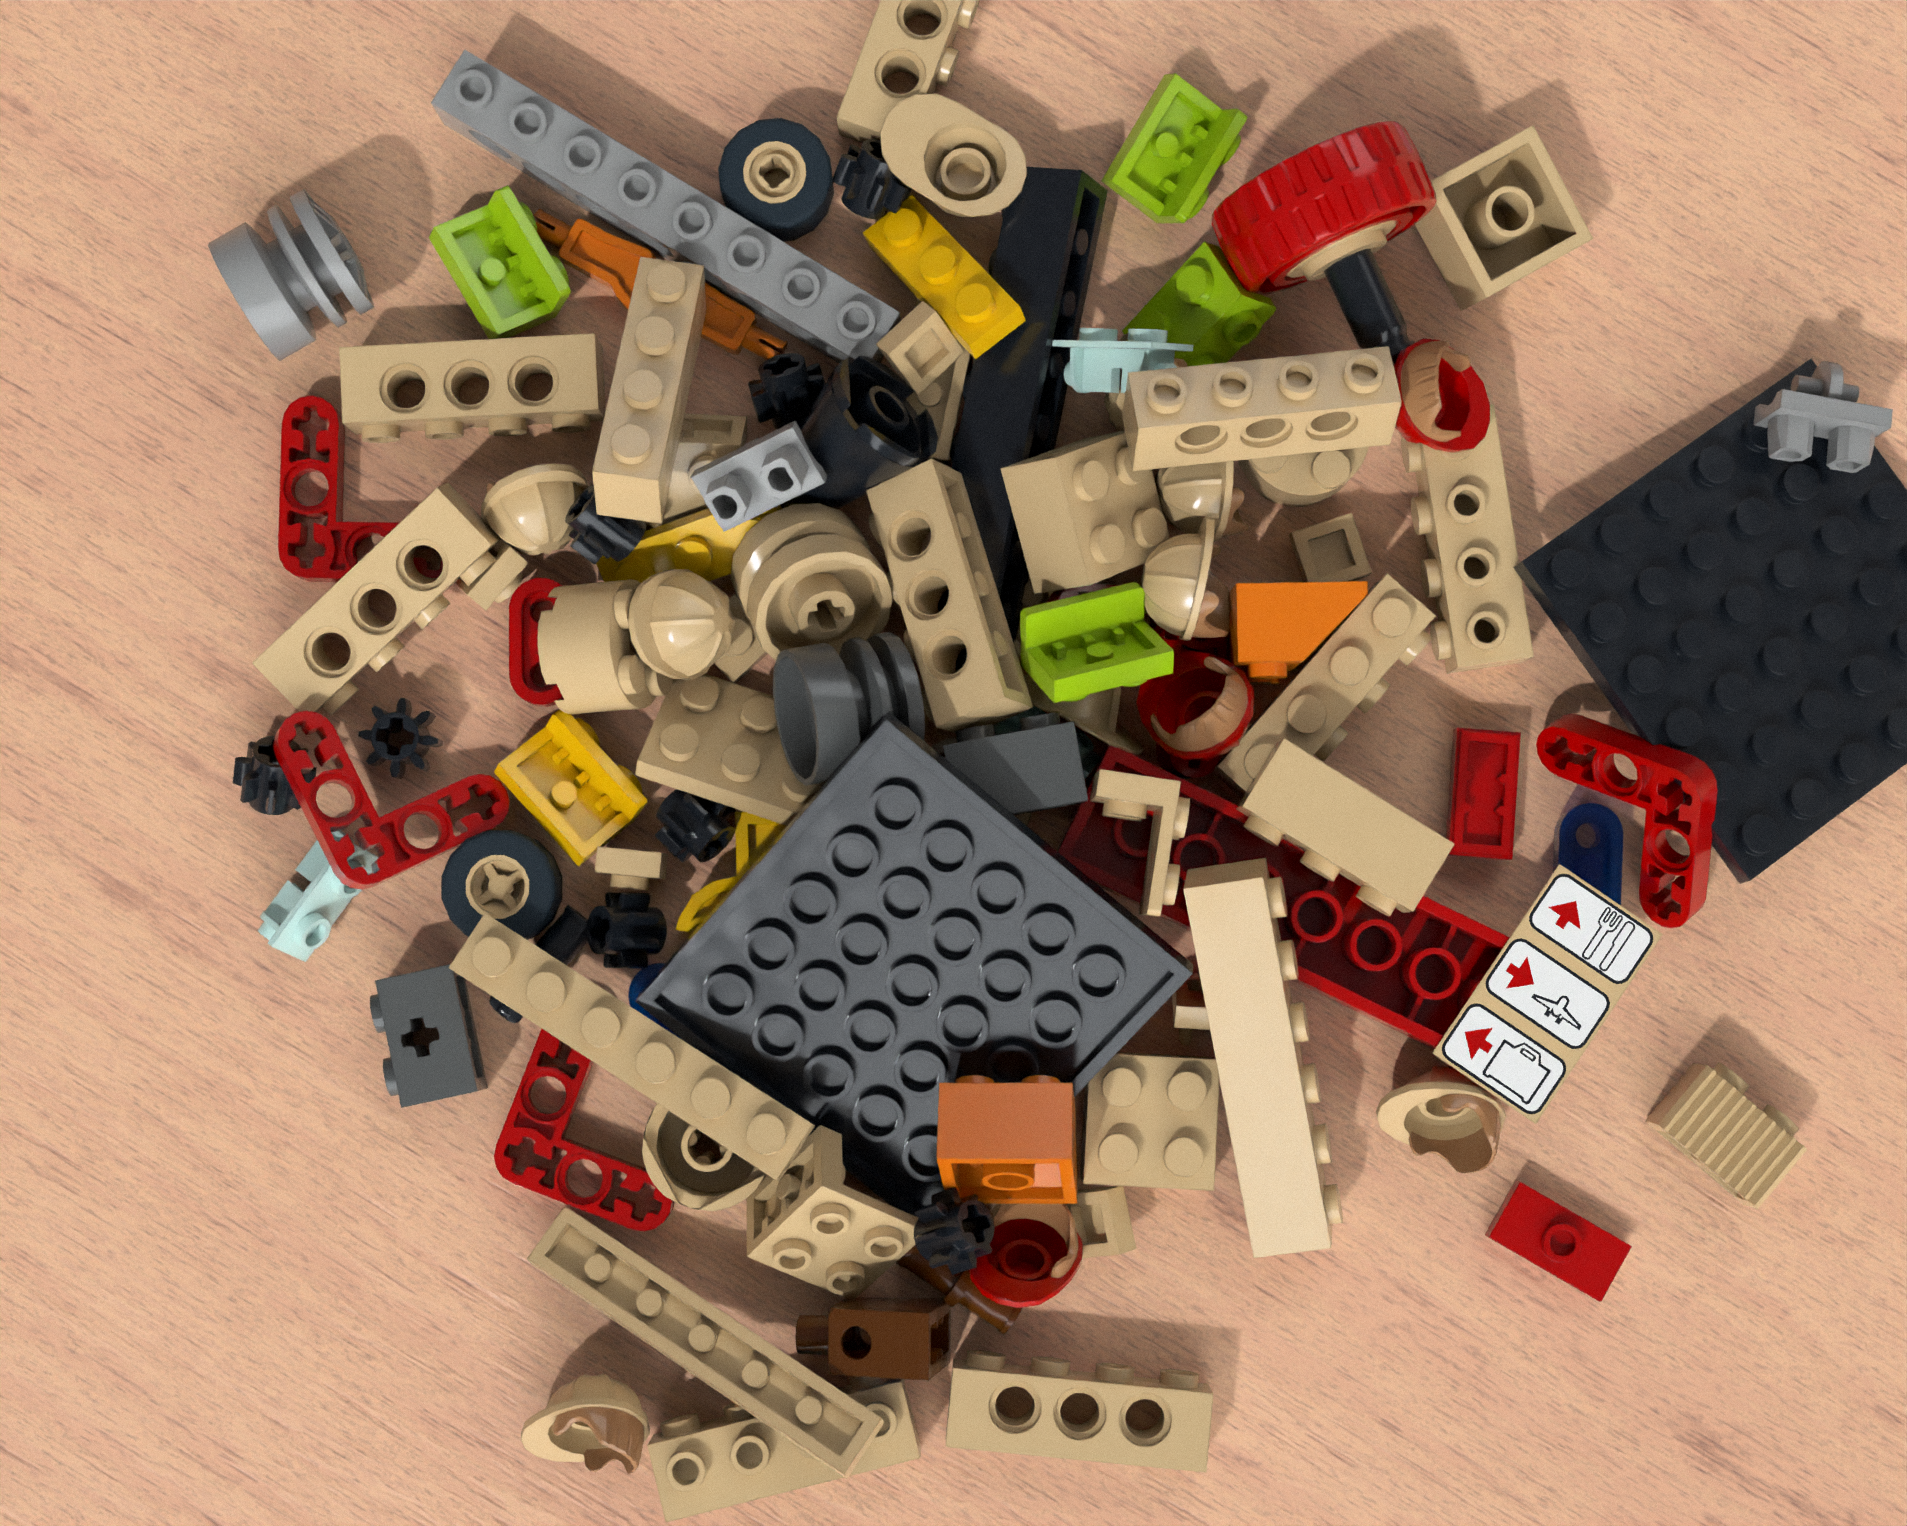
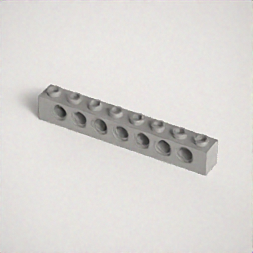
M467 50L463 51L431 102L444 125L667 260L704 265L705 282L837 363L840 364L847 358L848 363H852L858 356H867L881 363L884 355L876 346V343L901 321L899 311Z

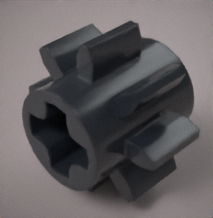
M867 139L862 143L861 148L850 145L847 154L841 155L832 178V182L845 187L841 197L843 204L853 213L869 219L884 217L887 209L896 214L902 202L909 197L912 188L905 185L890 171L881 152L880 139Z
M796 353L780 354L767 359L758 368L760 380H753L748 383L758 422L762 423L772 419L776 430L793 421H796L799 426L825 385L820 364L816 363L806 366L804 357Z
M594 484L587 487L577 497L565 518V522L573 528L569 534L574 539L570 547L594 565L602 555L607 559L611 557L616 562L623 560L635 549L646 531V523L640 520L597 515Z
M405 698L399 699L396 712L388 713L377 706L372 707L373 715L377 721L373 725L372 730L359 731L358 734L359 737L371 741L375 749L366 760L368 765L375 767L381 765L387 759L391 760V776L397 779L403 778L406 764H414L421 770L428 771L430 769L429 762L424 756L430 747L443 746V741L430 736L427 726L436 717L434 713L427 710L412 718L411 702ZM403 723L405 730L414 733L413 744L402 745L399 755V749L390 745L388 738L390 733H399Z
M275 736L261 738L256 743L249 742L247 757L235 758L233 784L242 786L240 801L242 803L248 802L253 809L267 815H281L293 808L297 810L301 808L276 758L273 748ZM295 741L289 744L293 752L305 750L308 753L309 751L306 748L301 749ZM316 767L310 773L302 774L307 783H310L316 777Z
M676 789L658 808L656 817L664 827L655 834V837L682 863H685L691 855L699 862H707L717 856L733 838L735 829L727 819L736 812V809Z
M607 892L605 894L606 906L595 907L587 921L586 934L591 950L596 954H605L603 964L605 968H648L647 955L658 954L666 941L667 924L664 914L656 907H648L650 903V894Z
M956 1187L931 1195L932 1204L917 1208L915 1211L919 1219L914 1226V1241L919 1253L929 1261V1266L932 1269L948 1264L952 1275L977 1268L976 1258L990 1254L993 1250L990 1243L994 1236V1221L990 1211L982 1202L978 1201L976 1194L960 1199Z

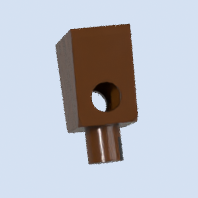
M845 1298L830 1307L829 1315H799L795 1335L796 1350L798 1354L828 1355L829 1374L929 1381L950 1364L951 1306L943 1302L941 1298ZM860 1327L869 1334L871 1345L862 1339Z

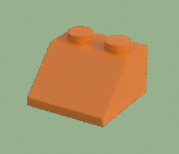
M1368 581L1236 583L1229 592L1230 624L1227 634L1226 660L1241 669L1251 685L1280 683V678H1286L1287 673L1302 663L1368 595Z
M979 1075L963 1076L958 1078L955 1083H939L937 1163L944 1190L956 1187L960 1199L976 1194L978 1201L983 1204H1077L1076 1112L1073 1083H1061L1059 1079L1046 1075L1029 1076L1024 1078L1021 1083H995L993 1079Z

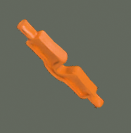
M538 209L534 217L537 220L536 225L539 237L560 248L558 255L563 263L613 289L620 303L628 311L640 257L657 259L654 253L645 247L611 235L583 219H577L572 227L544 212L543 209ZM705 282L706 315L701 334L703 339L733 355H738L743 347L766 360L780 355V353H785L788 346L787 341H783L755 326L757 318L752 310L727 298Z

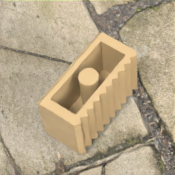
M1718 1062L1712 1069L1708 1065L1693 1063L1688 1067L1686 1073L1680 1077L1678 1083L1664 1096L1662 1102L1648 1115L1645 1122L1743 1205L1758 1209L1806 1152V1147L1793 1137L1799 1128L1773 1106L1767 1104L1761 1110L1743 1095L1749 1088L1748 1084L1725 1065Z

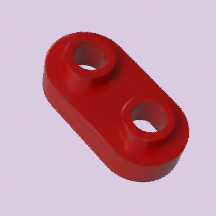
M534 578L524 582L515 590L509 603L510 683L519 697L532 705L540 707L556 705L555 700H564L557 684L540 687L534 681V672L540 666L538 654L539 623L535 621L533 612L540 602L549 601L554 605L557 598L547 596L552 589L562 586L548 578Z

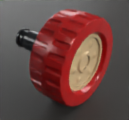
M1382 121L1368 124L1313 145L1254 177L1231 193L1216 207L1212 214V227L1230 268L1242 287L1247 291L1260 295H1269L1293 288L1308 281L1327 277L1361 349L1389 346L1394 365L1400 351L1414 343V340L1410 341L1408 338L1405 320L1373 255L1386 245L1387 242L1424 218L1436 204V192L1424 162L1407 130L1399 122Z

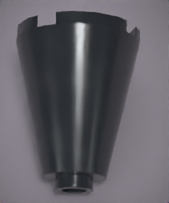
M858 356L852 363H848L847 358L836 366L799 425L810 452L827 474L824 484L781 504L782 509L794 504L814 503L839 509L866 495V490L925 462L936 452L938 436L933 419L927 409L918 415L908 402L907 398L914 391L905 380L886 365L867 356Z

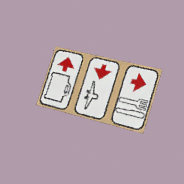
M1559 864L1432 1054L1536 1124L1663 934Z

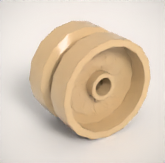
M820 503L794 504L768 514L746 532L733 555L730 579L736 596L746 617L750 619L763 650L775 661L778 654L785 649L827 643L834 647L839 655L842 643L856 637L867 640L874 634L881 633L889 620L893 595L887 576L877 558L871 553L869 545L859 527L841 510Z

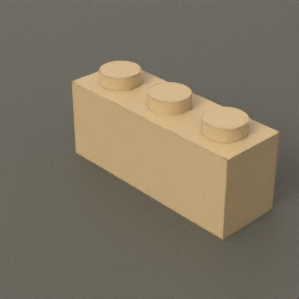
M1285 738L1276 743L1236 810L1249 817L1244 827L1251 833L1276 847L1282 838L1305 852L1300 859L1302 864L1333 882L1339 873L1361 886L1356 895L1357 898L1387 916H1391L1395 908L1403 913L1415 910L1454 846L1453 842Z

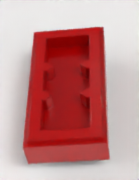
M1459 727L1453 729L1446 839L1453 842L1454 846L1448 856L1512 860L1521 732Z
M1515 1180L1485 1234L1486 1237L1599 1302L1603 1300L1632 1248L1631 1245L1518 1180Z

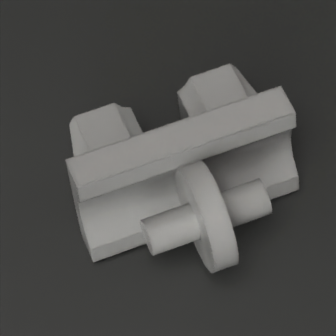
M1823 361L1816 367L1812 377L1795 375L1791 383V390L1781 389L1777 392L1770 405L1759 404L1756 406L1754 426L1768 428L1769 458L1788 462L1803 461L1812 455L1813 436L1828 439L1826 466L1833 470L1854 473L1870 465L1875 437L1891 428L1893 409L1856 403L1859 397V387L1844 384L1841 365Z
M793 421L694 470L691 478L718 525L725 532L824 484L827 474L810 452L796 421Z

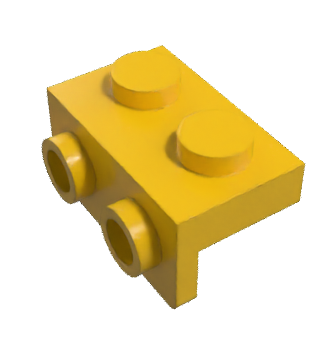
M560 709L551 716L546 727L498 763L494 771L496 776L578 867L597 852V846L604 847L631 825L647 804V799L642 794V787L636 776L625 766L616 765L602 750L599 738L592 727L581 718H574L571 714L564 713Z

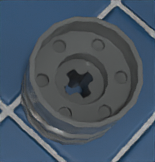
M885 632L874 634L867 640L860 637L850 638L842 643L839 655L835 648L827 643L785 649L778 654L773 673V698L778 732L788 764L797 780L805 786L827 782L888 712L924 740V706L918 675L909 651L897 635Z

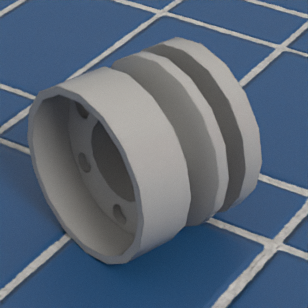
M305 189L290 196V201L302 223L298 227H293L277 205L268 209L269 221L277 239L266 244L260 235L245 222L208 244L211 255L237 303L264 344L279 361L316 341L315 329L307 312L318 306L324 315L338 328L347 323L343 310L335 297L337 294L343 292L360 315L374 308L373 300L367 289L364 268L335 219L318 206Z

